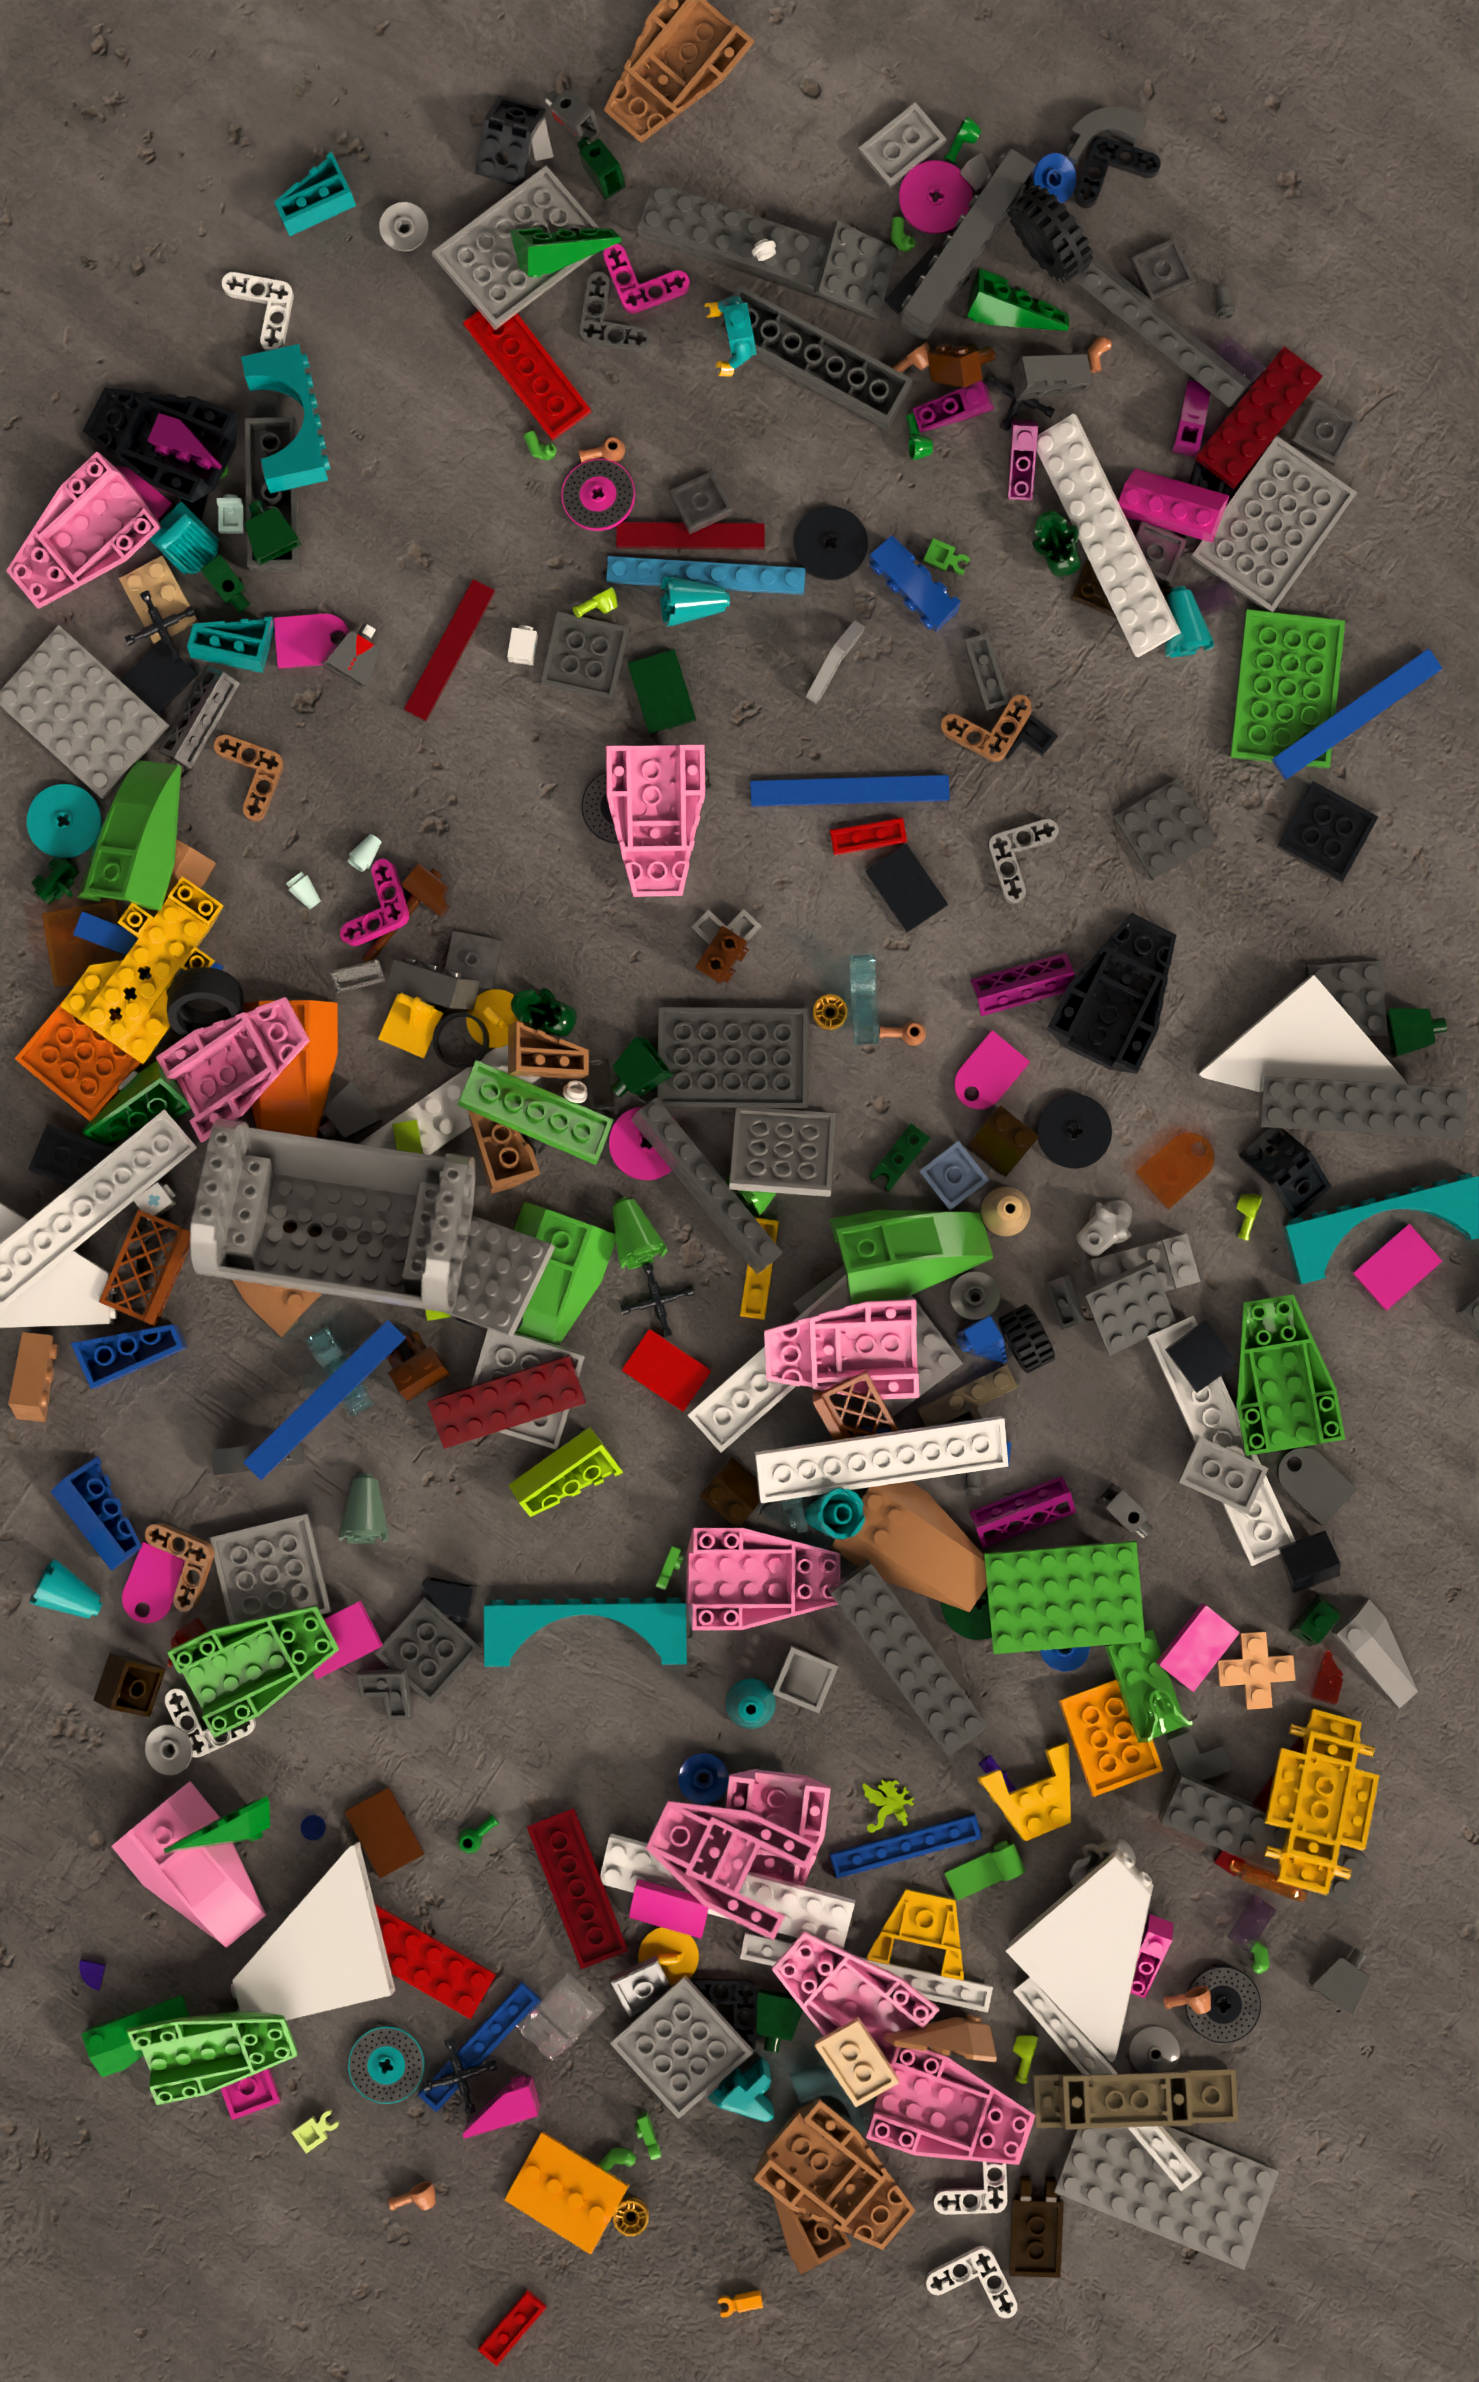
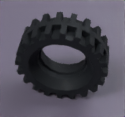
M1034 185L1008 207L1009 211L1007 214L1011 218L1010 224L1015 227L1016 230L1014 232L1022 240L1021 244L1024 248L1028 249L1033 260L1036 259L1042 269H1046L1049 276H1055L1058 282H1068L1092 262L1093 256L1091 254L1093 251L1088 246L1090 243L1088 238L1082 233L1083 229L1077 225L1075 217L1068 213L1066 206L1063 203L1060 204L1054 194H1049L1048 189H1042L1040 185L1036 187Z

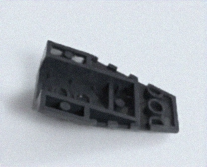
M104 388L83 432L152 487L193 503L214 491L236 448L237 414L193 396L184 398L173 394H166L164 396L155 395L152 392L135 393L132 390ZM158 414L181 420L221 464V469L214 467L205 469L197 465L195 461L190 460L189 463L177 459L175 455L163 456L155 452V447L148 441Z
M1131 913L1068 985L1047 1030L1065 1048L1109 1070L1137 1074L1159 1029L1160 1014L1163 1008L1164 993L1167 987L1168 972L1171 966L1176 934Z

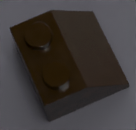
M1000 1105L967 1146L1006 1177L1039 1136Z
M733 1457L700 1494V1497L736 1528L743 1524L760 1503L757 1478Z
M109 1653L93 1701L110 1710L150 1717L166 1669L129 1656Z

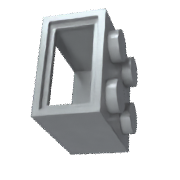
M791 1645L772 1689V1694L819 1714L838 1669V1664Z

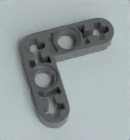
M603 272L591 274L587 282L580 323V337L582 341L588 345L636 353L646 351L650 346V335L646 329L604 322L610 291V280ZM598 279H601L605 285L600 287V297L595 296L596 287L593 284L597 283ZM593 302H597L602 306V310L598 314H591L588 311V306ZM590 327H594L596 333H602V328H605L604 340H600L601 334H593L592 337H587V333L584 331H589ZM613 330L621 332L622 338L618 342H612L609 340L608 334ZM626 332H629V338L637 339L638 335H642L643 340L646 342L643 341L641 345H636L635 340L628 339L629 344H625Z

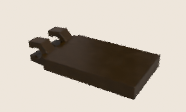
M1020 2175V2194H1015V2197H1012L1009 2275L1061 2278L1064 2202L1061 2196L1054 2192L1057 2185L1056 2177L1045 2176V2195L1031 2194V2177Z

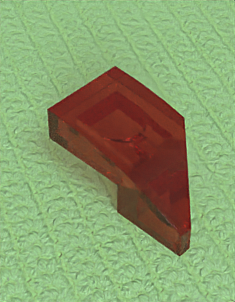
M197 1617L175 1633V1636L171 1638L170 1645L174 1648L207 1632V1629ZM168 1659V1666L171 1667L174 1664L171 1659Z
M1325 1651L1311 1698L1336 1705L1343 1683V1673L1335 1664L1330 1651Z

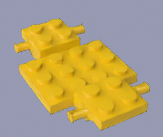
M1312 1709L1306 1727L1290 1725L1289 1734L1303 1737V1752L1298 1753L1284 1748L1279 1750L1264 1822L1288 1830L1281 1849L1267 1845L1264 1856L1279 1859L1277 1882L1327 1895L1331 1880L1335 1875L1347 1879L1351 1876L1349 1874L1351 1873V1868L1337 1865L1340 1844L1362 1851L1366 1849L1380 1775L1355 1769L1358 1753L1373 1757L1375 1750L1374 1746L1361 1743L1359 1734L1362 1722Z

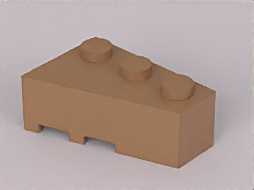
M518 1021L508 1025V1075L581 1079L589 1075V1050L563 1039L549 1036L543 1031L532 1029Z
M22 1332L8 1403L16 1419L46 1422L50 1388L54 1378L53 1363L54 1359H57L59 1346L55 1343L52 1335Z

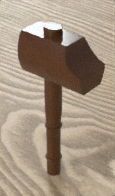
M418 863L402 883V886L412 893L406 901L409 917L421 902L440 917H443L449 911L450 907L446 898L449 887L440 880L442 875L434 868L429 871ZM399 911L396 913V916L393 917L395 920L398 919L397 916L398 914H400ZM398 929L380 936L372 947L370 946V949L362 959L370 965L391 937L397 933Z

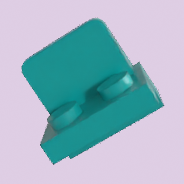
M182 502L159 523L161 529L149 539L184 575L201 572L200 569L216 558L219 549L217 544L219 539Z
M761 2056L745 2073L736 2068L719 2084L718 2088L708 2095L707 2099L721 2109L763 2122L770 2121L774 2118L773 2104L764 2095L771 2085L769 2063Z

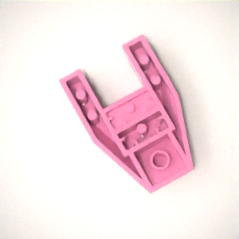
M668 1801L646 1849L705 1907L774 1941L785 1916L739 1894V1891L759 1848L806 1870L818 1845L749 1811Z

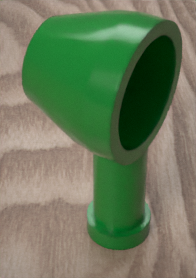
M965 117L948 153L944 156V159L951 163L956 162V157L963 143L975 144L982 131L970 117Z
M914 413L906 415L910 434L909 455L911 460H919L931 455L933 452L932 439L919 434V427Z
M491 1814L476 1829H463L457 1836L459 1850L466 1854L477 1852L482 1845V1836L494 1826L500 1824L497 1818ZM464 1839H471L473 1845L471 1847L465 1846Z

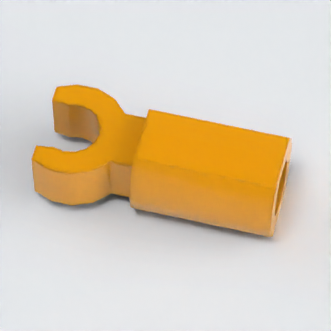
M760 2290L736 2294L734 2298L726 2295L718 2297V2304L727 2303L729 2305L728 2309L720 2311L721 2317H729L733 2311L737 2310L739 2313L763 2308Z

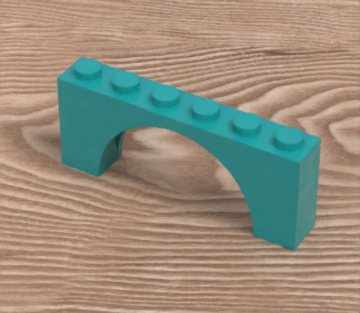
M296 344L242 356L244 375L250 391L272 390L281 392L296 400L304 409L303 424L295 439L280 452L261 459L269 493L328 481L326 470H331L328 455H323L322 451L327 448L324 435H319L318 429H322V423L319 413L315 414L314 409L318 408L315 393L311 394L310 388H314L311 373H306V368H310L307 353H302L300 345Z

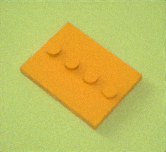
M1116 1679L1058 1700L1091 1796L1101 1795L1163 1771L1153 1740L1148 1743H1138Z
M542 2132L504 2200L591 2254L626 2193L629 2184L549 2134Z

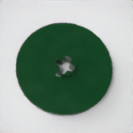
M987 1587L980 1596L981 1599H985V1603L981 1604L980 1609H977L976 1605H974L972 1610L968 1612L941 1602V1610L946 1622L959 1635L973 1640L992 1638Z

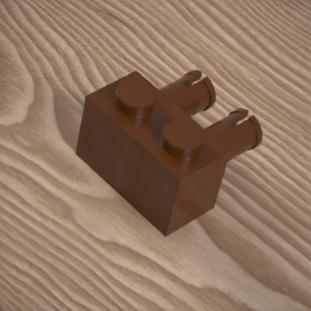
M942 343L936 346L937 349L927 353L932 382L964 388L983 380L981 365L995 360V351L991 346H985L978 350L974 343L958 347L951 346L950 343Z
M722 925L695 968L720 985L724 981L728 983L736 971L733 969V966L737 960L742 962L749 952V949L746 948L748 942Z
M419 1332L411 1333L415 1343L409 1335L405 1339L414 1355L412 1358L405 1361L398 1347L393 1351L394 1356L391 1353L387 1357L393 1369L388 1374L399 1393L407 1401H410L450 1375L436 1351L431 1346L426 1347Z

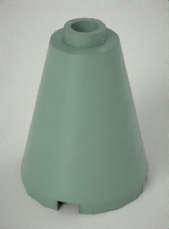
M358 1474V1478H354L352 1481L339 1530L340 1541L344 1537H347V1543L375 1544V1539L382 1538V1543L389 1541V1531L378 1479L373 1478V1474Z

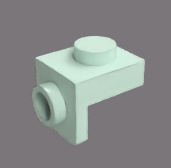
M233 494L217 498L219 533L245 534V504L242 498H238L237 495Z

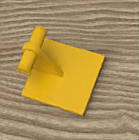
M401 992L395 998L378 1040L424 1059L433 1040L434 1030L444 1013L434 1009V1006L422 1002L421 998L417 996L413 998Z

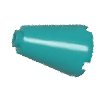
M664 576L662 578L661 589H665L663 597H660L662 620L663 623H666V627L725 612L726 607L730 605L729 592H725L724 587L671 576Z
M1185 586L1170 589L1171 593L1166 595V602L1181 633L1165 642V657L1170 655V658L1197 654L1196 651L1200 650V647H1203L1204 651L1212 649L1215 646L1214 640L1192 591L1186 590Z
M833 1489L806 1508L804 1514L805 1521L810 1527L832 1538L847 1539L855 1536L865 1522L862 1508L864 1504L860 1497L849 1489Z
M54 1558L46 1566L35 1586L37 1591L34 1595L31 1594L29 1603L35 1606L87 1619L92 1615L96 1617L103 1605L100 1602L101 1596Z
M751 1678L743 1679L731 1687L728 1691L725 1705L729 1718L736 1725L745 1729H756L764 1726L772 1718L776 1707V1700L771 1688L766 1683ZM749 1704H752L756 1707V1709L753 1711L746 1710V1707Z

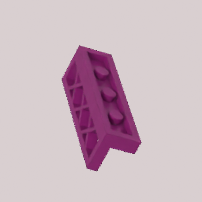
M1062 953L970 980L977 998L980 1015L985 1016L1063 994L1075 978L1067 954ZM1059 963H1064L1065 967L1060 969L1051 968ZM1035 970L1040 972L1038 975L1035 976L1027 975L1029 972ZM1006 978H1016L1014 982H1004ZM985 984L992 985L991 988L981 991L978 987Z
M1063 1476L970 1511L969 1514L976 1528L980 1543L983 1548L1074 1514L1076 1509L1070 1490ZM1067 1501V1507L1059 1510L1055 1509L1058 1504ZM1044 1512L1039 1518H1031L1034 1513ZM1021 1521L1016 1527H1008L1011 1522ZM993 1529L997 1530L994 1535L987 1538L984 1537L983 1533Z

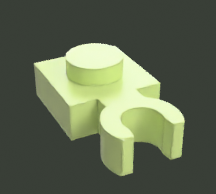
M331 2109L326 2110L319 2121L312 2116L292 2131L293 2136L305 2153H308L328 2138L325 2133L326 2130L332 2131L338 2127L339 2120L333 2124L326 2121V2117L332 2113Z

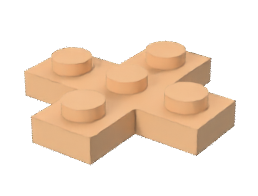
M1265 1631L1240 1633L1242 1658L1217 1661L1219 1686L1244 1685L1247 1710L1272 1708L1270 1682L1295 1681L1293 1655L1268 1656Z

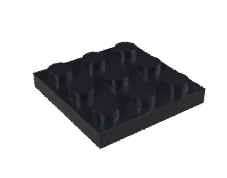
M1313 781L1276 847L1342 883L1376 823L1378 816Z

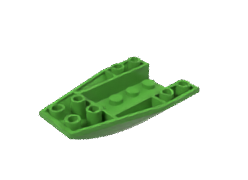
M138 760L119 788L92 846L77 898L100 902L101 897L130 901L140 908L161 911L175 864L181 766Z
M524 1202L514 1231L548 1242L555 1249L523 1314L522 1326L515 1332L559 1346L601 1284L616 1243V1236L593 1225Z
M873 1210L829 1219L834 1242H838L847 1275L846 1288L851 1305L864 1301L902 1300L993 1259L982 1215L977 1212Z
M1294 1295L1243 1303L1236 1407L1245 1456L1345 1440L1337 1390Z
M317 1605L213 1628L168 1650L167 1653L178 1673H183L203 1710L202 1717L213 1738L260 1716L339 1650V1646Z
M217 2013L176 2018L127 2029V2034L134 2051L142 2050L151 2072L149 2088L156 2105L207 2095L298 2056V2051L285 2016L273 2013Z

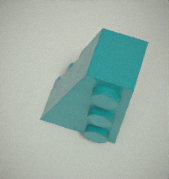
M332 151L326 155L327 159L317 168L313 167L309 171L308 176L300 183L296 182L274 202L289 237L356 206L351 190Z
M264 617V619L260 620L240 619L238 622L227 623L225 621L195 623L192 626L187 644L190 657L263 673L275 629L272 617Z

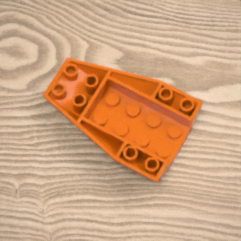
M288 1000L310 1041L251 1107L257 1129L317 1138L338 1055V1003ZM273 1001L244 1003L243 1012H250Z

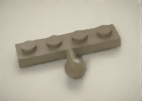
M1005 1365L917 1409L925 1427L946 1424L967 1413H970L973 1420L983 1419L978 1409L979 1407L1017 1389L1018 1386L1008 1366Z

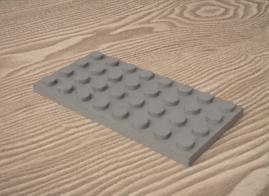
M1163 2126L1202 2172L1197 2180L1181 2191L1128 2127L1075 2130L1057 2180L1055 2193L1245 2270L1279 2171L1169 2126Z

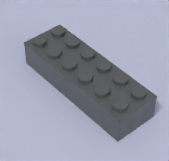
M295 417L245 418L247 520L253 518L248 506L255 501L261 500L266 511L273 507L278 509L300 540L299 487L269 493L261 462L262 458L280 452L295 439L298 434ZM247 534V566L251 573L301 571V548L299 546L259 566L254 557Z

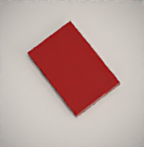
M651 1329L645 1334L622 1369L623 1372L682 1412L686 1410L711 1373L710 1369Z

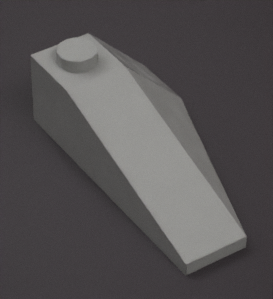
M1369 1599L1331 1632L1398 1708H1401L1418 1692L1386 1617Z

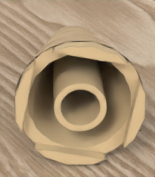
M999 1187L992 1190L986 1195L981 1205L984 1225L989 1231L1000 1236H1012L1019 1233L1026 1227L1030 1219L1031 1209L1026 1196L1021 1191L1012 1187ZM1006 1205L1011 1206L1013 1213L1006 1211Z

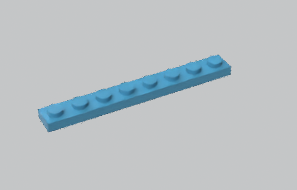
M608 556L607 583L661 586L662 578L664 576H671L721 586L725 590L804 595L805 568Z

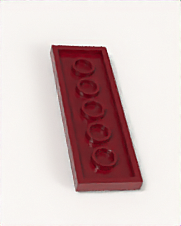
M1284 346L1199 452L1195 460L1235 489L1319 383L1323 375Z
M567 1355L430 1399L427 1404L445 1449L586 1404L587 1401L571 1356Z
M573 1807L527 1825L529 1835L580 1969L582 1970L628 1952L627 1944L600 1878L575 1808Z

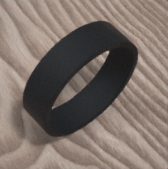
M452 1013L444 1017L438 1023L433 1033L435 1053L440 1060L455 1068L464 1069L473 1066L476 1060L480 1062L485 1057L489 1048L490 1040L486 1026L478 1018L467 1013ZM458 1017L472 1018L479 1024L483 1032V1046L480 1053L472 1061L465 1064L450 1063L444 1058L439 1048V1036L443 1027L449 1021Z

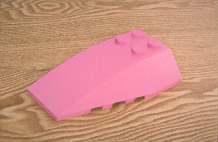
M704 745L605 746L606 797L632 896H682L690 864L689 859L694 847L696 828L699 825L701 806L705 798Z
M284 997L262 1005L247 1013L243 1012L231 1019L221 1020L209 1027L194 1030L156 1056L166 1078L177 1080L193 1110L195 1117L190 1120V1123L200 1142L210 1138L212 1125L217 1119L235 1121L240 1118L310 1041L287 998Z
M916 1299L864 1301L764 1330L767 1380L799 1387L802 1385L822 1391L867 1370L882 1399L919 1398ZM865 1379L856 1383L853 1391L866 1395L869 1386Z
M757 1769L729 1775L726 1809L749 1811L818 1845L806 1870L759 1848L749 1871L805 1886L825 1836L830 1786L806 1775Z

